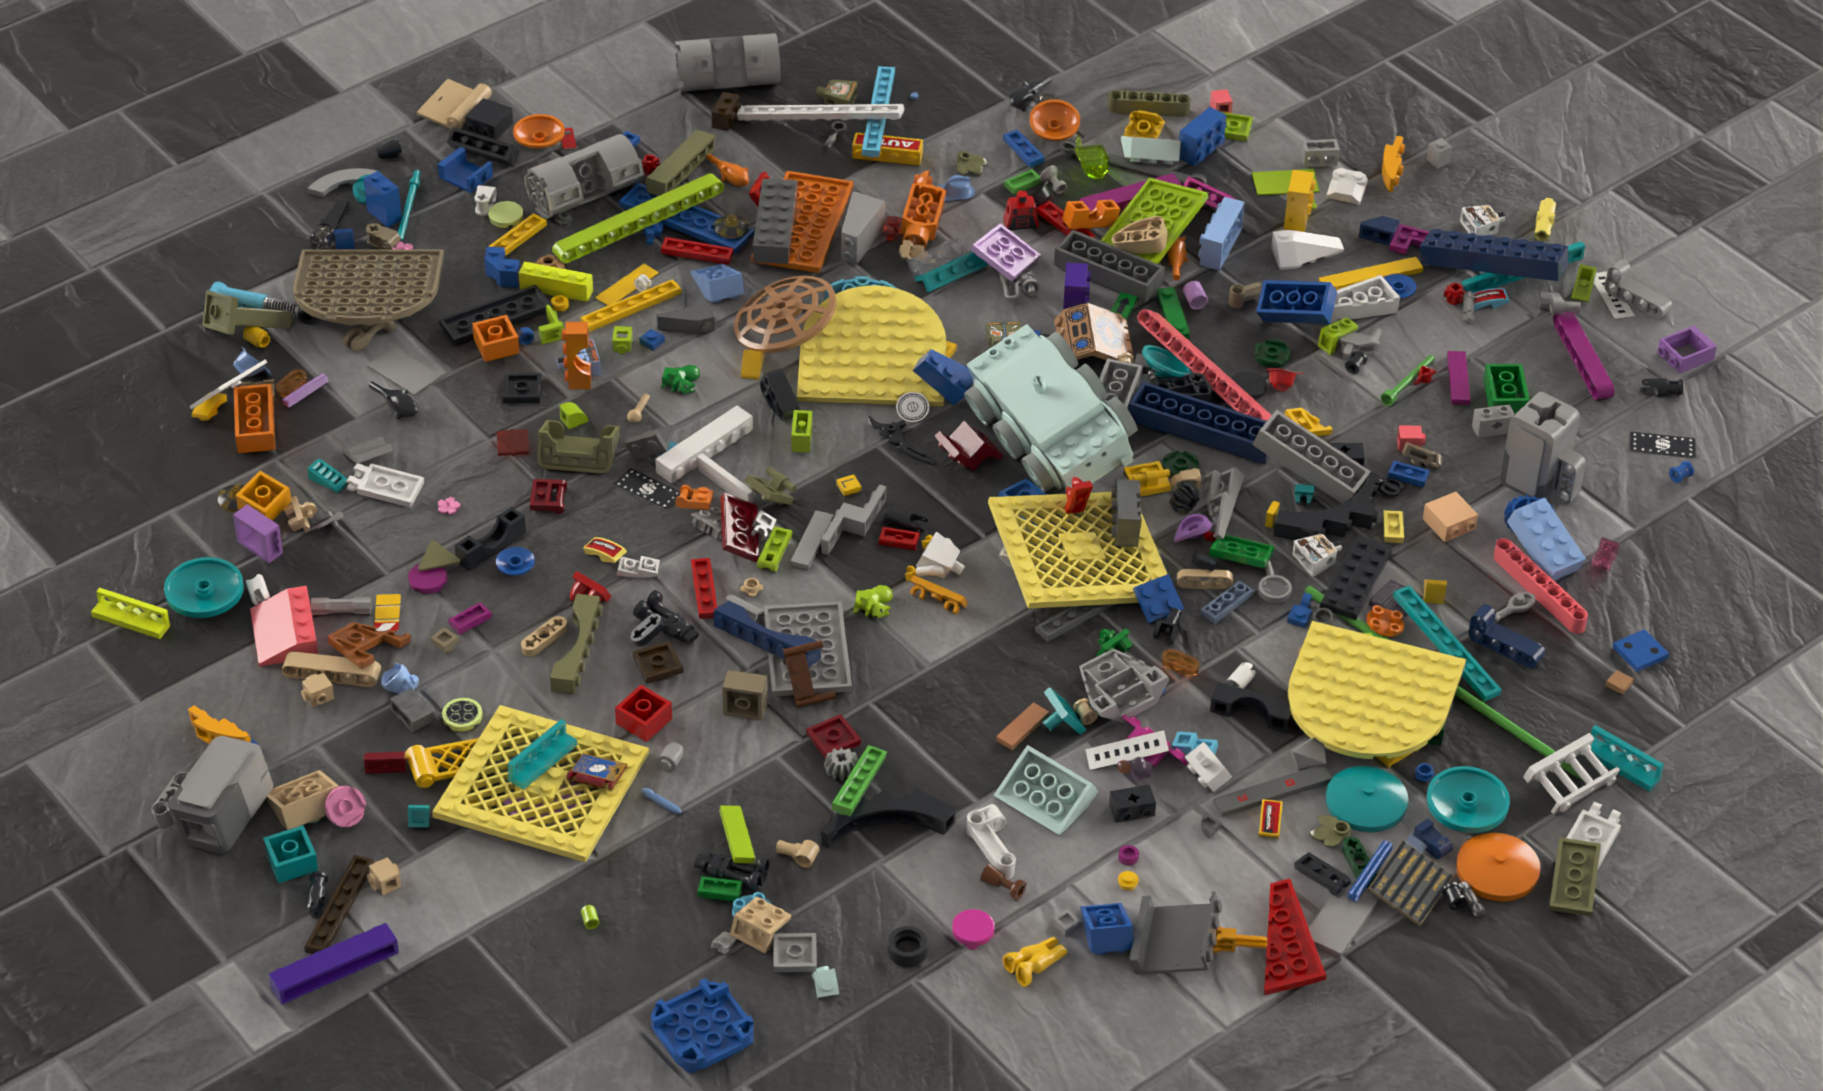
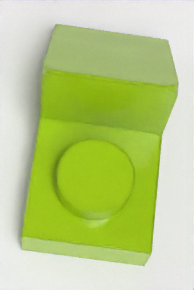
M1579 264L1571 296L1572 300L1589 303L1597 267Z

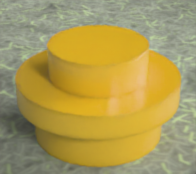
M1124 871L1118 876V884L1123 890L1131 891L1139 883V877L1134 872Z

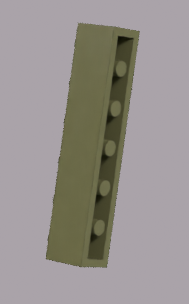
M696 130L655 171L647 176V192L660 196L675 189L706 159L707 154H711L715 150V135Z

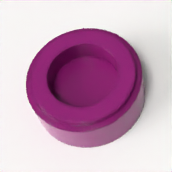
M1132 845L1122 846L1118 852V859L1124 865H1134L1139 860V850Z

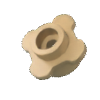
M755 578L746 579L744 585L740 587V591L747 593L750 597H755L757 592L763 590V585L759 584V581Z

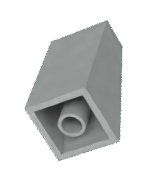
M855 191L852 193L841 231V260L858 264L885 229V201Z

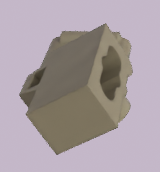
M1406 442L1402 453L1410 457L1413 464L1421 466L1424 463L1436 469L1441 468L1442 455L1419 445Z

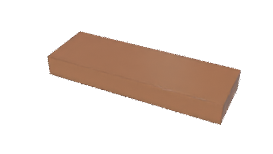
M1033 702L996 736V741L1013 750L1049 717V711Z

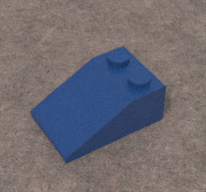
M1122 903L1080 906L1087 943L1091 953L1103 955L1111 951L1124 953L1132 950L1133 925Z

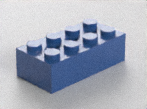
M1264 280L1256 312L1263 322L1330 324L1338 292L1331 282Z

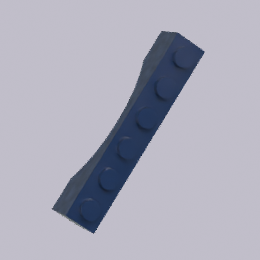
M727 601L714 609V627L785 659L783 649L816 641L808 636L784 634L767 629L752 620L744 607L731 601ZM821 648L804 652L808 667L821 659Z

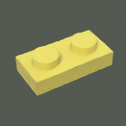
M1383 511L1384 542H1404L1403 511Z

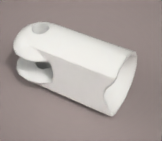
M257 574L255 578L246 580V585L254 605H258L261 601L270 598L262 575Z
M1242 663L1226 682L1229 685L1244 689L1254 678L1256 671L1250 670L1252 668L1251 663Z

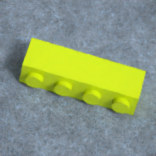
M524 262L519 271L520 289L536 284L543 294L563 295L569 299L588 302L593 292L592 274Z

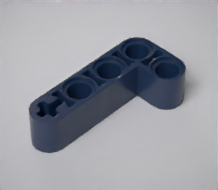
M1482 604L1470 619L1468 631L1470 639L1528 668H1534L1545 655L1544 647L1495 623V610L1488 604Z

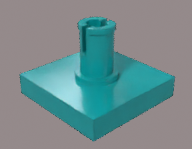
M1049 687L1044 693L1056 711L1043 721L1044 725L1052 731L1064 720L1081 735L1087 729L1069 703Z

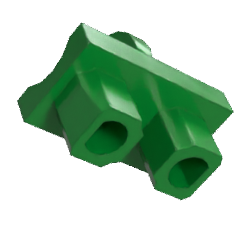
M1126 628L1117 635L1114 630L1103 629L1100 631L1098 642L1101 644V650L1096 653V656L1098 657L1116 647L1123 653L1129 651L1133 645L1127 637L1130 632Z

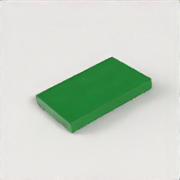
M1225 535L1224 539L1215 540L1210 548L1209 556L1265 568L1274 553L1275 546Z

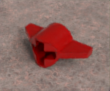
M1421 366L1419 376L1414 381V385L1416 386L1421 382L1429 383L1431 377L1436 374V370Z

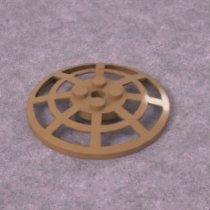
M795 276L774 282L755 293L744 303L735 318L734 333L738 342L744 348L752 351L776 353L795 348L812 339L830 322L837 306L836 294L828 282L814 276ZM802 282H815L822 284L823 286L813 288L812 286ZM789 287L787 291H783L780 293L775 292L776 290H779L781 288ZM797 287L807 289V291L799 294L794 292ZM829 292L827 308L817 306L819 300L817 293ZM812 295V303L804 304L802 298ZM770 296L765 303L758 304L764 297ZM761 310V315L752 321L753 311ZM803 310H807L801 318L795 320ZM748 312V325L740 332L738 329L739 322L743 314ZM813 312L823 314L811 328L805 332L801 330L799 325L804 323ZM762 320L768 324L767 329L756 325ZM789 323L787 326L774 329L775 326ZM752 329L754 332L764 335L762 344L751 342L743 336ZM792 329L796 334V337L769 344L772 335L781 334Z

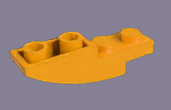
M1396 136L1393 146L1386 144L1384 149L1382 176L1389 192H1393L1394 187L1398 186L1400 176H1402L1404 166H1401V154L1404 153L1405 144H1403V137Z
M195 705L188 709L196 736L202 741L210 744L216 737L226 736L251 742V738L246 731L243 732L236 724L229 722L225 718L218 722L217 719L211 718L204 710H200Z

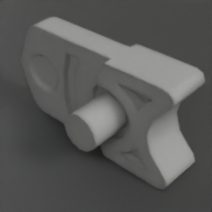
M329 511L326 513L328 519L316 525V527L319 529L330 522L336 527L338 526L336 520L344 516L341 511L334 515Z
M722 932L712 941L711 948H717L719 952L726 954L737 938L731 936L728 932Z

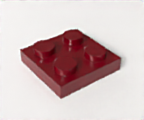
M841 714L806 728V735L825 759L827 753H832L833 749L840 750L842 747L843 750H847L848 748L853 749L861 745L860 737Z

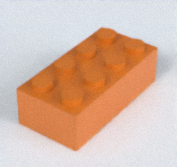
M271 384L234 387L237 452L249 453L275 450L274 400Z

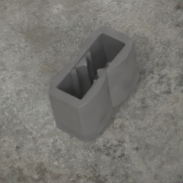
M411 688L390 698L392 712L397 718L402 720L411 732L433 722V708L430 704H426L422 700L421 695Z

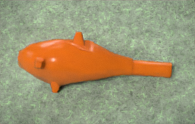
M712 154L706 155V159L714 164L721 173L722 181L727 180L736 187H744L749 184L747 167L742 168L737 164L721 161Z
M1185 236L1178 237L1167 251V265L1172 266L1173 280L1175 281L1180 279L1181 266L1184 262H1188L1184 242Z

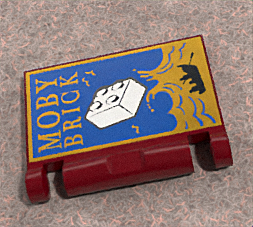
M582 753L570 772L567 773L566 779L572 780L575 775V782L603 789L607 783L608 790H613L626 770L627 764Z

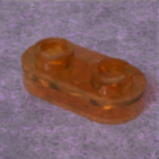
M301 369L291 371L276 384L277 394L281 397H286L308 382L307 373Z
M1168 649L1162 654V664L1168 669L1186 676L1196 675L1199 671V661L1195 657L1174 649Z

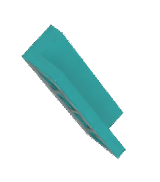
M971 251L915 276L916 282L923 280L925 288L929 292L979 270L988 264Z
M563 719L559 720L508 762V781L524 790L577 746V739L566 733V721Z
M1597 725L1592 728L1591 735L1594 741L1590 746L1591 751L1605 767L1611 770L1618 767L1620 769L1619 775L1649 792L1658 784L1662 776L1663 763ZM1597 734L1600 735V736L1604 739L1605 742H1603V741H1601L1600 739L1596 738V737H1597ZM1614 744L1619 746L1621 751L1617 750ZM1631 754L1636 756L1639 761L1634 760ZM1648 764L1657 768L1656 772L1652 770Z

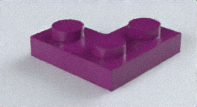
M1400 224L1390 243L1389 250L1406 254L1411 244L1420 247L1429 231Z

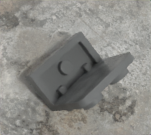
M673 425L650 430L642 433V435L627 438L624 444L635 460L647 458L655 454H662L667 452L675 428Z

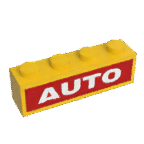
M855 133L852 145V159L920 166L923 155L922 139L883 135L879 157L862 156L865 133Z

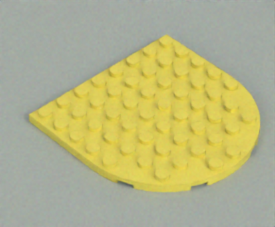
M861 286L837 293V306L830 322L816 336L800 345L797 401L896 405L898 399L905 393L917 392L927 398L929 406H944V397L913 372V369L918 360L930 349L946 356L945 330L934 310L923 300L906 291L887 286ZM829 298L818 306L827 308ZM813 312L807 319L803 332L811 328L823 314Z
M1312 621L1289 680L1288 699L1290 711L1299 727L1310 738H1316L1324 743V747L1337 753L1363 759H1373V756H1387V758L1403 756L1427 745L1428 741L1434 735L1437 736L1441 731L1453 702L1466 659Z

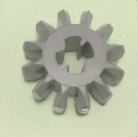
M841 747L840 750L833 749L832 753H827L824 767L827 770L828 776H832L834 780L840 778L841 781L844 778L848 779L858 763L856 752H851L850 748L843 750Z

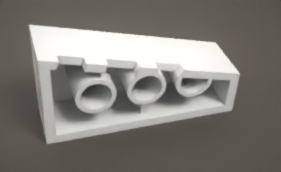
M1381 275L1337 290L1338 293L1331 322H1336L1337 319L1345 317L1351 320L1397 313L1400 297Z

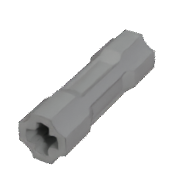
M355 597L352 599L311 598L312 615L350 612L354 614H371L372 610L371 597Z

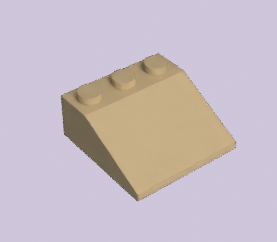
M318 770L273 788L267 795L266 800L282 826L290 830L308 822H317L321 817L326 816L324 805L327 795L333 789L339 787V785Z

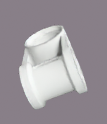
M477 187L475 202H477L475 212L477 215H488L490 207L493 206L496 200V187Z

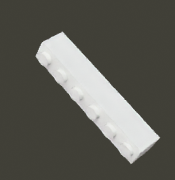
M735 406L656 458V473L672 484L698 466L697 456L703 453L708 458H711L752 431L753 416L739 406Z

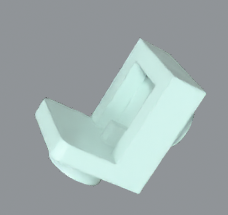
M829 966L816 968V972L812 974V979H814L817 999L839 995L835 968L829 969Z

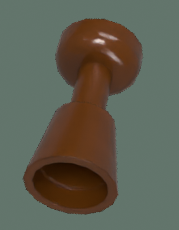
M991 863L984 868L980 877V881L996 887L1003 886L1009 889L1010 896L1014 900H1019L1022 897L1027 885L1023 880H1017L1013 883L1006 879L1005 874Z

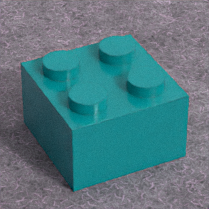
M303 825L263 838L266 856L278 883L319 871L316 853Z

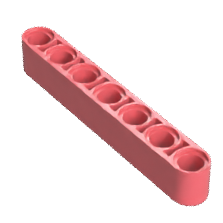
M1506 538L1498 539L1494 550V560L1523 588L1534 594L1536 600L1569 631L1575 634L1583 633L1588 618L1587 611L1512 541Z

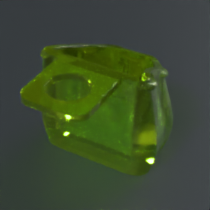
M1076 135L1075 152L1085 175L1097 179L1103 178L1109 171V156L1104 145L1082 146L1079 135Z

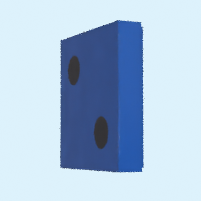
M1645 629L1614 642L1612 647L1636 672L1661 662L1669 656V653Z

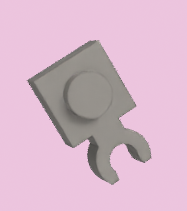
M760 510L752 525L755 527L752 535L754 536L758 533L761 535L760 540L764 541L767 535L771 533L776 519Z

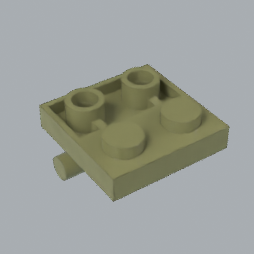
M771 467L767 468L766 473L773 478L772 481L747 474L744 481L750 485L749 489L762 494V499L770 503L774 501L779 505H783V503L792 504L794 498L784 490L786 488L790 492H794L796 486L784 474L776 472Z

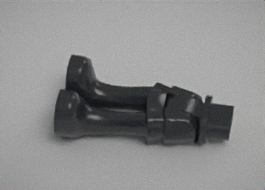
M654 590L649 594L647 602L641 600L635 605L633 615L640 620H645L654 613L667 619L664 620L665 627L663 633L668 634L669 637L679 639L681 642L685 641L688 644H691L699 637V633L694 630V626L690 625L679 613L670 611L662 604L663 595L658 590Z
M699 853L694 862V867L702 869V872L720 879L743 881L744 886L755 892L761 890L770 866V859L767 857H760L756 864L734 863L732 856H725V854H714L712 856V853H707V855ZM732 870H737V871L743 872V873H745V874L738 873V872H735V871H732Z

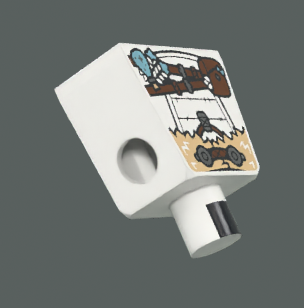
M1489 205L1462 208L1460 222L1468 233L1482 236L1494 235L1498 232L1499 223L1505 222V214L1503 212L1495 213Z
M1319 534L1295 540L1292 555L1314 577L1336 563L1337 552L1342 549L1339 540L1329 542L1324 535Z

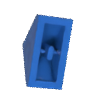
M352 228L334 230L337 250H355L354 231Z

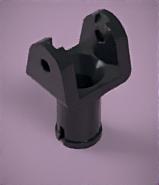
M1171 608L1165 621L1158 620L1153 638L1158 639L1161 632L1171 634L1170 643L1174 644L1178 638V626L1176 624L1181 616V611Z

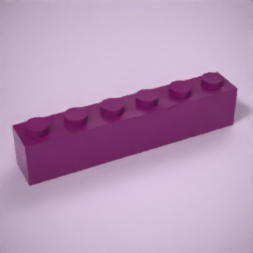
M1173 173L1153 178L1182 186ZM1146 181L1083 197L1079 201H1083L1091 212L1096 207L1098 200H1114L1120 208V216Z

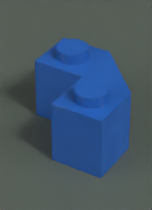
M487 247L484 257L486 275L489 278H494L500 287L518 288L520 260L505 259V248Z

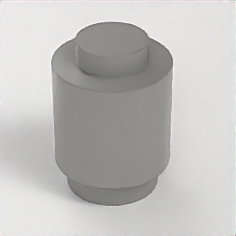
M676 742L668 744L657 760L659 767L664 771H674L684 756L683 747Z

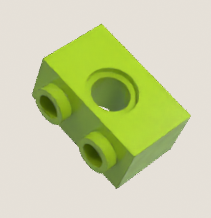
M794 410L791 433L792 452H810L812 411Z

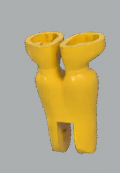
M1051 937L1038 944L1023 947L1019 952L1005 954L1002 957L1004 968L1009 973L1016 972L1018 983L1022 987H1026L1032 982V972L1034 974L1043 972L1050 965L1063 958L1067 954V950L1063 945H1058V940L1055 937Z

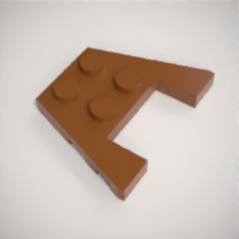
M352 622L328 635V644L359 668L364 669L374 663V656L365 651L374 648L383 641L401 648L411 642V635L404 633V636L395 635L393 630H386L385 632L376 631L377 627Z

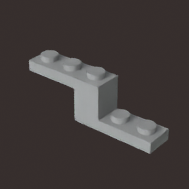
M879 485L876 491L872 492L870 501L864 505V508L843 503L841 508L836 510L833 521H830L827 526L826 533L820 537L821 553L829 555L843 531L865 537L886 502V486Z

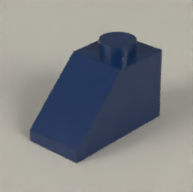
M1381 216L1362 221L1360 223L1359 238L1390 246L1399 227L1400 220Z

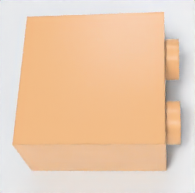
M1457 492L1425 504L1423 520L1444 542L1476 530L1478 514Z

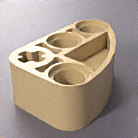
M1155 216L1127 225L1113 235L1112 241L1114 247L1131 254L1157 253L1165 249L1168 232L1164 219L1160 216Z

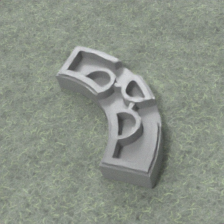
M356 168L330 173L308 187V193L324 197L330 191L338 188V185L344 183L355 184L359 177L372 174L376 170Z

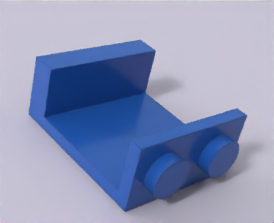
M460 147L438 163L439 178L471 193L493 176L492 162L489 161L484 166L479 167L467 161L466 149Z

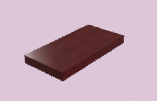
M723 493L720 496L722 550L757 562L759 559L758 533L754 536L752 535V531L755 528L752 525L757 516V505Z

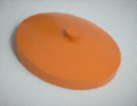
M1503 833L1480 834L1466 841L1458 852L1456 871L1461 882L1466 881L1476 895L1488 900L1513 901L1528 895L1536 887L1540 876V861L1535 851L1524 841Z

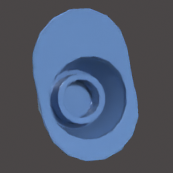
M954 175L949 178L946 184L938 186L946 190L945 201L969 199L975 194V190L970 186V178L961 175Z
M243 347L242 353L234 362V367L240 374L260 363L249 355ZM261 366L246 377L254 376L261 371L269 376H272V374L265 366Z

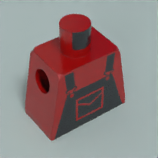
M1025 191L1017 192V197L1009 198L1007 201L1003 222L1008 230L1039 228L1033 197L1027 196Z

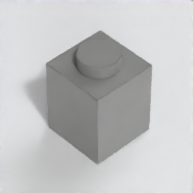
M1442 138L1428 144L1426 160L1437 169L1445 166L1451 161L1453 147Z

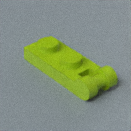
M773 527L758 559L757 568H768L770 571L777 572L779 563L791 540L792 530Z

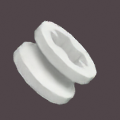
M641 274L634 280V286L638 291L643 292L651 287V281L646 275Z

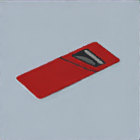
M564 128V137L561 139L563 149L576 148L573 128Z

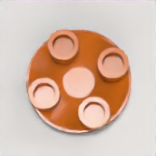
M1376 605L1373 606L1366 616L1368 626L1380 635L1393 637L1401 634L1404 630L1403 615L1400 611H1392Z

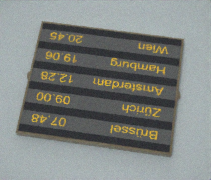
M1402 840L1370 885L1368 891L1418 926H1421L1442 895V888L1451 882L1454 875Z

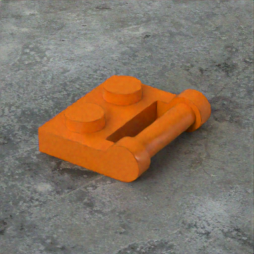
M683 485L680 488V496L676 498L675 504L679 508L709 510L714 498V490H709L707 487L691 489L690 486Z

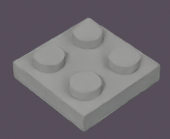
M816 933L774 934V972H816Z

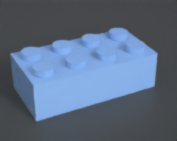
M1224 197L1223 201L1218 203L1216 213L1212 214L1211 223L1206 225L1205 234H1202L1199 244H1202L1198 253L1200 266L1220 271L1242 230L1243 201Z
M1546 498L1514 510L1507 523L1533 562L1551 579L1557 580L1578 571L1586 560Z

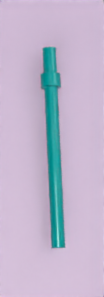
M419 170L414 171L413 177L409 182V192L398 230L401 238L400 242H403L415 193L420 185L419 178L421 172Z

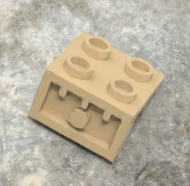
M755 897L735 914L730 935L766 954L770 950L774 933L791 919V914L768 903L764 899Z

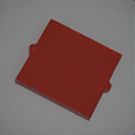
M510 429L497 431L498 456L529 454L528 430Z

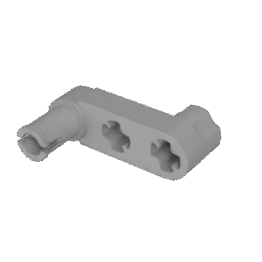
M1540 293L1539 308H1548L1551 313L1563 314V312L1580 313V302L1564 301L1559 293Z

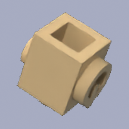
M325 673L310 675L306 680L302 681V697L305 702L308 701L312 708L334 699L333 686Z
M388 857L369 866L370 874L366 876L374 891L379 890L382 895H385L401 887L400 870L395 863L392 864Z

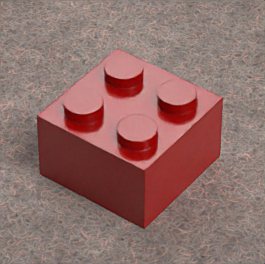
M640 685L615 707L616 724L648 742L673 719L672 702Z

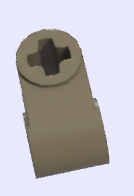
M372 223L366 227V232L368 233L367 244L380 250H392L401 240L400 235L395 230L388 229L379 224Z

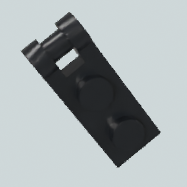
M1307 852L1294 863L1297 871L1328 889L1333 896L1338 895L1343 887L1347 888L1351 884V880L1346 874L1310 852Z

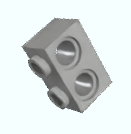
M1337 139L1303 141L1301 152L1303 167L1338 166L1339 146Z

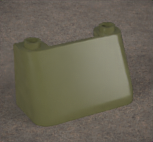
M546 420L538 431V464L545 469L607 473L613 464L620 435V426L608 425L604 427L601 431L600 439L564 436V426L559 421Z

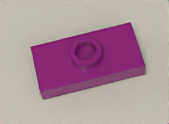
M479 602L448 619V623L461 635L492 618V613Z

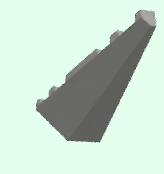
M1235 467L1221 474L1214 470L1202 476V480L1205 482L1204 491L1207 492L1208 496L1206 501L1209 516L1212 518V527L1215 531L1213 536L1216 539H1224L1244 478V474Z

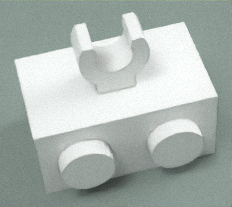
M1205 742L1185 756L1189 761L1187 767L1194 775L1198 773L1201 776L1198 780L1204 788L1209 786L1214 792L1232 778Z

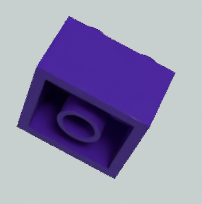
M1066 263L1063 310L1089 303V297H1086L1090 295V283L1087 282H1090L1091 271H1087L1088 264Z

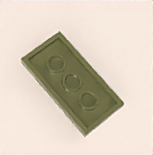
M1559 837L1549 910L1591 917L1601 843Z

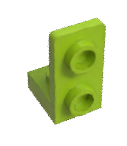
M546 305L547 320L550 324L539 327V340L542 345L562 340L563 323L558 320L557 312L552 310L550 305Z
M1345 317L1321 328L1317 346L1329 355L1335 353L1338 338L1358 330V325Z

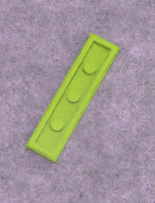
M721 805L719 812L733 862L753 864L755 855L741 806Z

